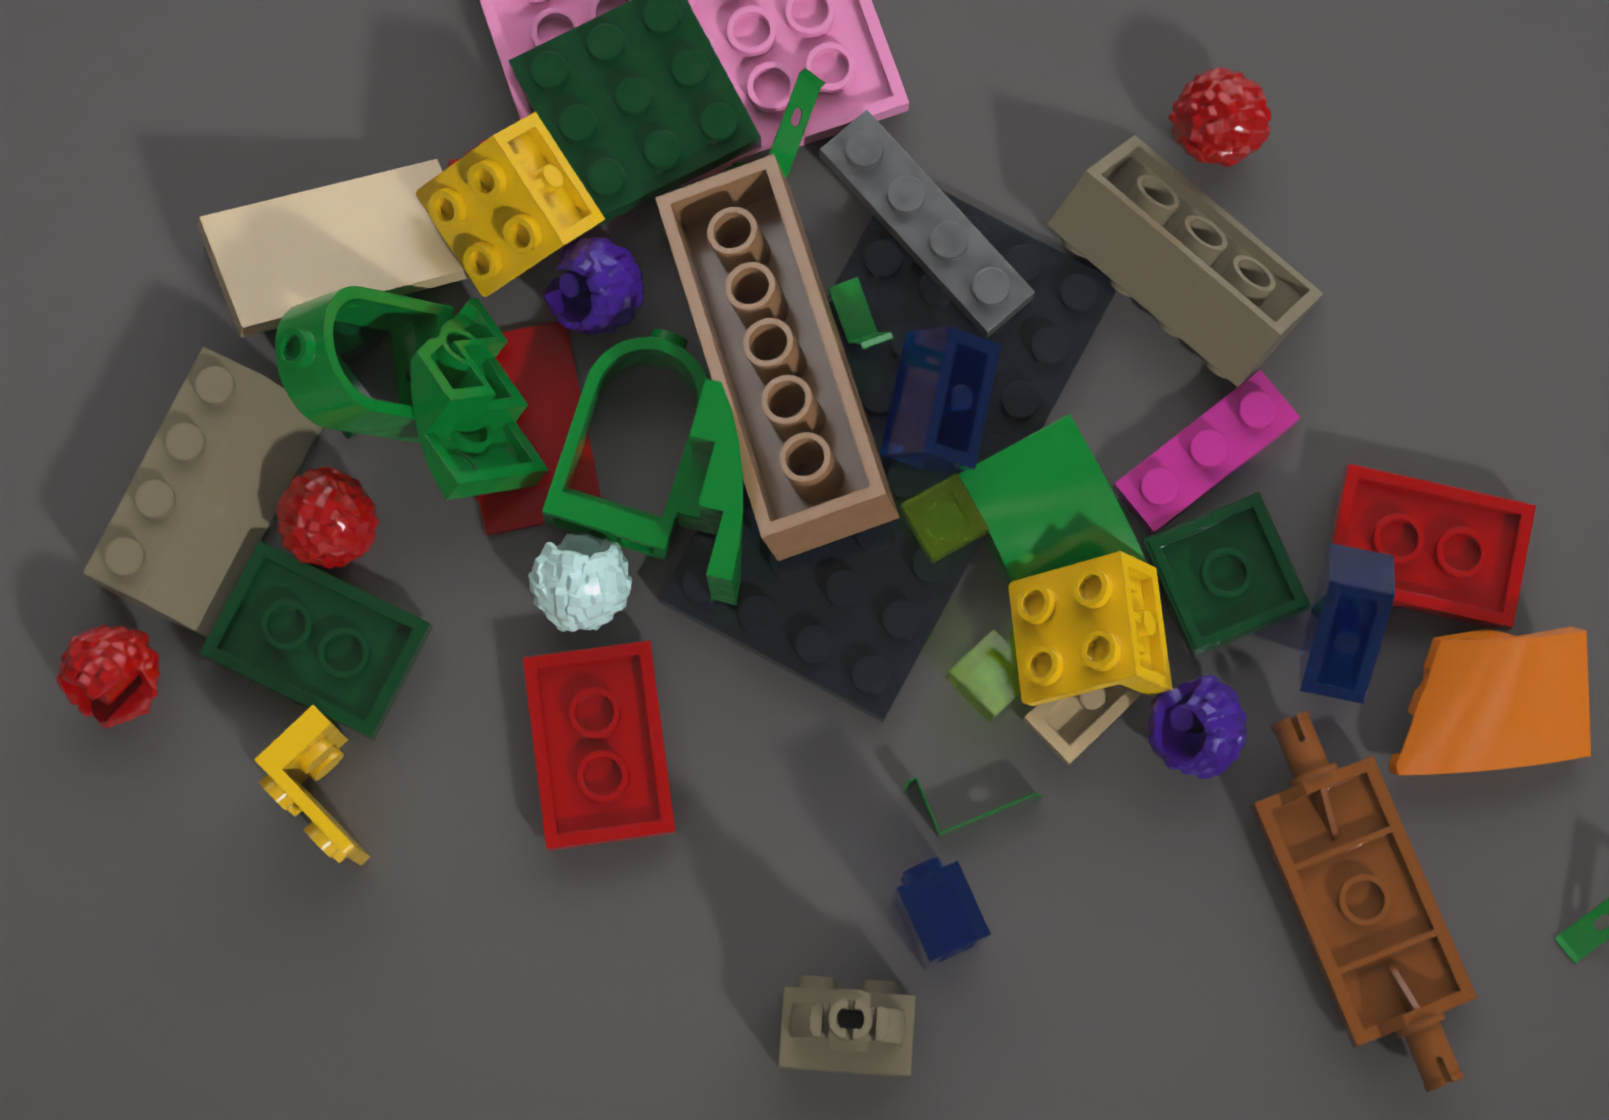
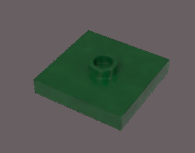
M1260 492L1147 537L1141 542L1149 564L1157 569L1158 584L1192 659L1302 614L1311 608V604Z

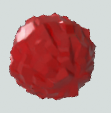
M1226 67L1213 68L1202 74L1195 75L1194 80L1185 84L1178 100L1173 102L1172 112L1168 117L1173 124L1171 133L1176 143L1180 144L1185 153L1191 155L1199 163L1220 164L1226 168L1236 165L1249 154L1260 149L1262 143L1268 139L1270 133L1268 122L1271 120V111L1266 106L1267 99L1262 87L1256 82L1245 78L1243 73L1231 71Z
M330 466L308 469L303 476L297 475L290 482V488L284 491L276 509L279 526L277 532L282 535V546L292 552L300 563H309V565L314 567L320 566L328 569L334 566L338 568L345 567L351 561L362 557L364 552H368L377 536L375 530L380 521L376 517L375 503L372 502L369 495L363 490L361 482L351 478L344 471Z
M103 624L98 628H91L70 639L69 646L60 656L62 662L59 665L60 669L56 676V682L71 705H79L77 709L86 718L94 716L97 723L105 729L116 724H123L126 721L129 722L139 715L149 713L153 700L158 696L157 685L158 679L161 676L158 663L160 657L149 646V636L145 631H138L134 628L128 629L121 625L109 627Z

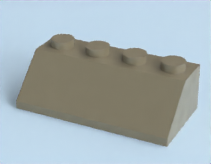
M1136 135L1088 168L1046 224L1060 236L1063 245L1069 251L1089 260L1110 278V284L1116 291L1124 296L1135 299L1155 316L1157 324L1163 331L1173 337L1182 339L1202 356L1209 370L1219 377L1229 379L1237 387L1261 366L1324 294Z
M203 346L83 574L100 588L207 639L258 541L264 542L277 517L278 501L281 499L284 491L290 488V482L299 475L323 427L308 420L296 408L283 387L261 373Z

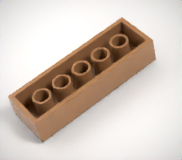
M775 155L766 156L656 197L658 209L712 380L722 382L732 409L740 444L743 480L760 535L775 558L780 561L900 518L790 184Z

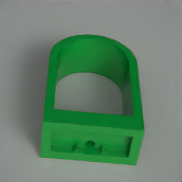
M348 286L295 305L283 315L275 338L276 363L285 391L296 408L308 420L323 428L420 443L412 404L411 358L419 348L436 335L448 320L451 321L454 318L453 307L361 286ZM334 321L390 332L400 404L371 399L360 393L351 384L344 374L336 355L333 339Z
M653 329L650 337L632 338L614 345L604 352L593 364L586 378L542 510L545 524L576 534L589 532L592 536L602 540L604 538L613 539L621 548L666 561L678 524L676 508L692 455L690 436H688L662 517L570 489L600 396L609 381L620 372L638 365H657L667 368L679 375L689 385L698 406L704 381L707 377L698 361L686 350L688 344L686 338L668 330Z

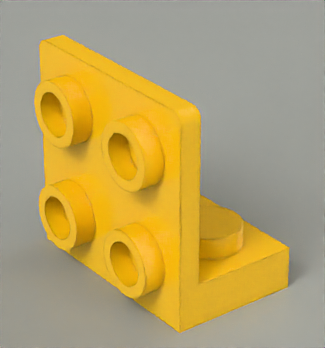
M536 112L494 134L416 191L418 200L483 297L494 293L553 252L605 220Z
M1122 551L1015 580L1009 584L1008 589L1021 700L1024 704L1036 706L1118 684L1148 696L1173 690L1156 567Z
M312 705L254 759L267 773L258 783L285 811L288 810L294 817L303 811L312 820L303 830L327 856L333 857L339 864L348 857L362 866L370 858L368 853L302 785L309 776L317 781L328 774L343 758L344 754L339 748L349 740L319 709Z

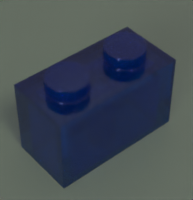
M951 326L906 332L880 455L930 472L975 469L1001 345Z
M1329 543L1300 650V691L1364 704L1395 597L1393 555Z
M934 857L902 872L903 877L900 878L902 885L896 888L892 899L923 969L980 945L991 935L958 861L943 867L939 857Z

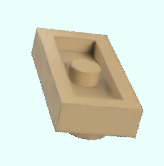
M1118 684L1036 705L1022 721L1066 766H1069L1143 693Z

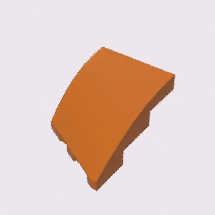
M1570 626L1516 636L1486 628L1433 638L1423 665V680L1414 691L1407 710L1414 717L1401 753L1391 755L1389 773L1401 776L1478 772L1526 767L1591 756L1587 630Z

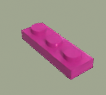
M1260 369L1115 482L1112 489L1150 536L1155 535L1297 424L1301 417Z

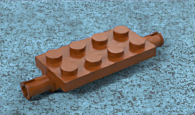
M1309 710L1295 714V717L1291 719L1288 717L1270 726L1271 730L1277 737L1294 779L1289 781L1291 788L1257 801L1250 806L1352 1047H1358L1395 1032L1397 1038L1404 1036L1424 1082L1423 1087L1426 1092L1447 1085V1082L1451 1081L1452 1083L1464 1078L1465 1074L1458 1065L1440 1021L1446 1019L1444 1012L1478 997L1374 756L1338 768L1336 762L1329 764L1311 722Z

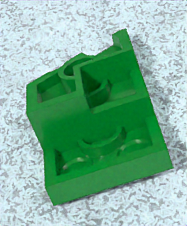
M471 298L451 321L448 320L436 335L419 348L411 358V394L418 438L430 472L445 500L536 486L549 470L516 423L528 404L496 359V356L508 340L478 298Z
M705 378L689 435L692 455L676 508V516L679 526L717 535L706 573L711 599L736 605L741 583L743 530V469L740 444L732 409L722 382Z
M1071 414L1064 416L958 474L957 481L988 533L985 545L1008 585L1015 580L1122 551L1147 563L1120 504Z

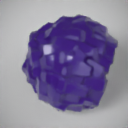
M580 237L566 244L559 254L560 259L556 268L566 269L567 273L552 279V282L549 283V286L542 293L545 302L550 306L549 309L552 314L558 316L557 321L576 333L587 335L610 334L616 332L617 328L628 325L635 318V311L641 305L644 297L642 293L643 272L640 271L638 264L634 262L635 258L626 248L614 245L607 238L592 237L585 239Z
M1211 674L1209 676H1198L1196 680L1181 683L1179 687L1172 688V691L1157 694L1150 701L1148 708L1151 714L1148 720V730L1151 731V734L1148 736V742L1152 751L1165 761L1164 764L1169 769H1178L1182 774L1196 775L1199 779H1206L1220 775L1236 759H1239L1240 752L1245 745L1247 732L1245 727L1246 713L1241 709L1240 697L1237 693L1230 689L1228 685L1219 682L1218 677Z

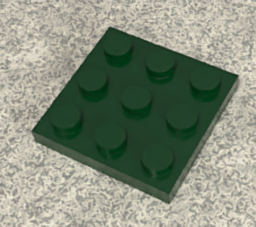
M687 0L628 1L508 60L510 69L533 113L536 112L604 216L605 220L594 228L761 146V136Z

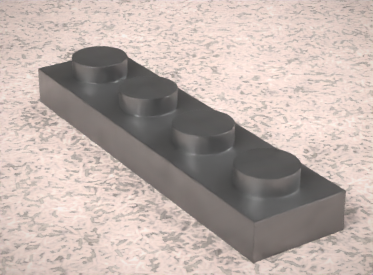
M868 110L863 112L820 148V158L986 339L1034 298L1035 291Z

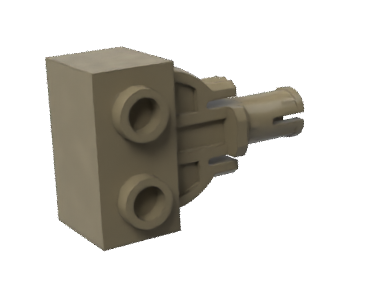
M798 975L797 987L784 986L779 1068L900 1077L911 1076L916 995L902 994V982L863 980V990L842 988L836 990L837 978Z

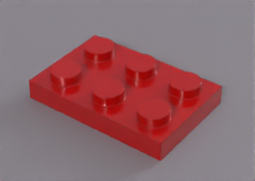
M1349 463L1344 469L1320 590L1508 632L1514 626L1536 505Z
M651 641L523 657L547 851L676 834Z

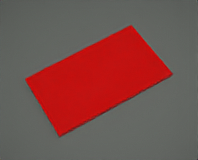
M558 321L502 332L508 342L496 356V359L528 404L516 423L549 470L536 486L478 495L476 501L480 502L486 536L545 524L542 510L581 396L568 328ZM588 433L570 489L601 498Z

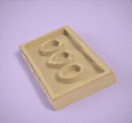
M438 159L200 216L197 228L240 338L276 329L283 315L295 305L348 286H361L388 293L406 295L470 278L416 196V191L443 172Z

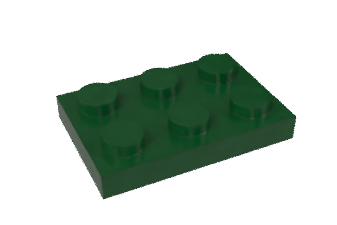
M259 540L199 654L205 659L309 709L314 705L328 719L375 741L433 627L429 622L312 565L300 563L297 558Z

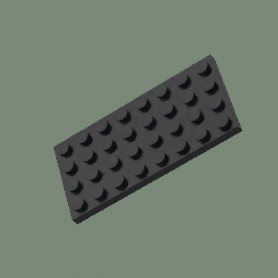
M943 191L944 194L1035 291L1034 298L986 339L881 223L872 216L834 285L858 277L877 332H891L894 338L863 349L859 344H848L831 295H828L827 299L900 518L778 561L761 538L743 480L741 583L737 604L733 605L711 599L706 573L717 535L698 530L659 597V602L882 723L987 532L957 481L958 474L1044 427L1117 292L1111 286L1110 278L1101 272Z

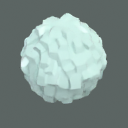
M589 532L566 534L562 543L558 546L552 542H547L540 556L535 559L532 572L528 574L530 592L534 595L533 604L541 609L546 618L562 632L566 630L575 632L578 629L598 630L601 625L612 621L613 615L626 607L632 584V577L628 574V561L624 557L620 545L613 539L604 538L602 540L592 536Z

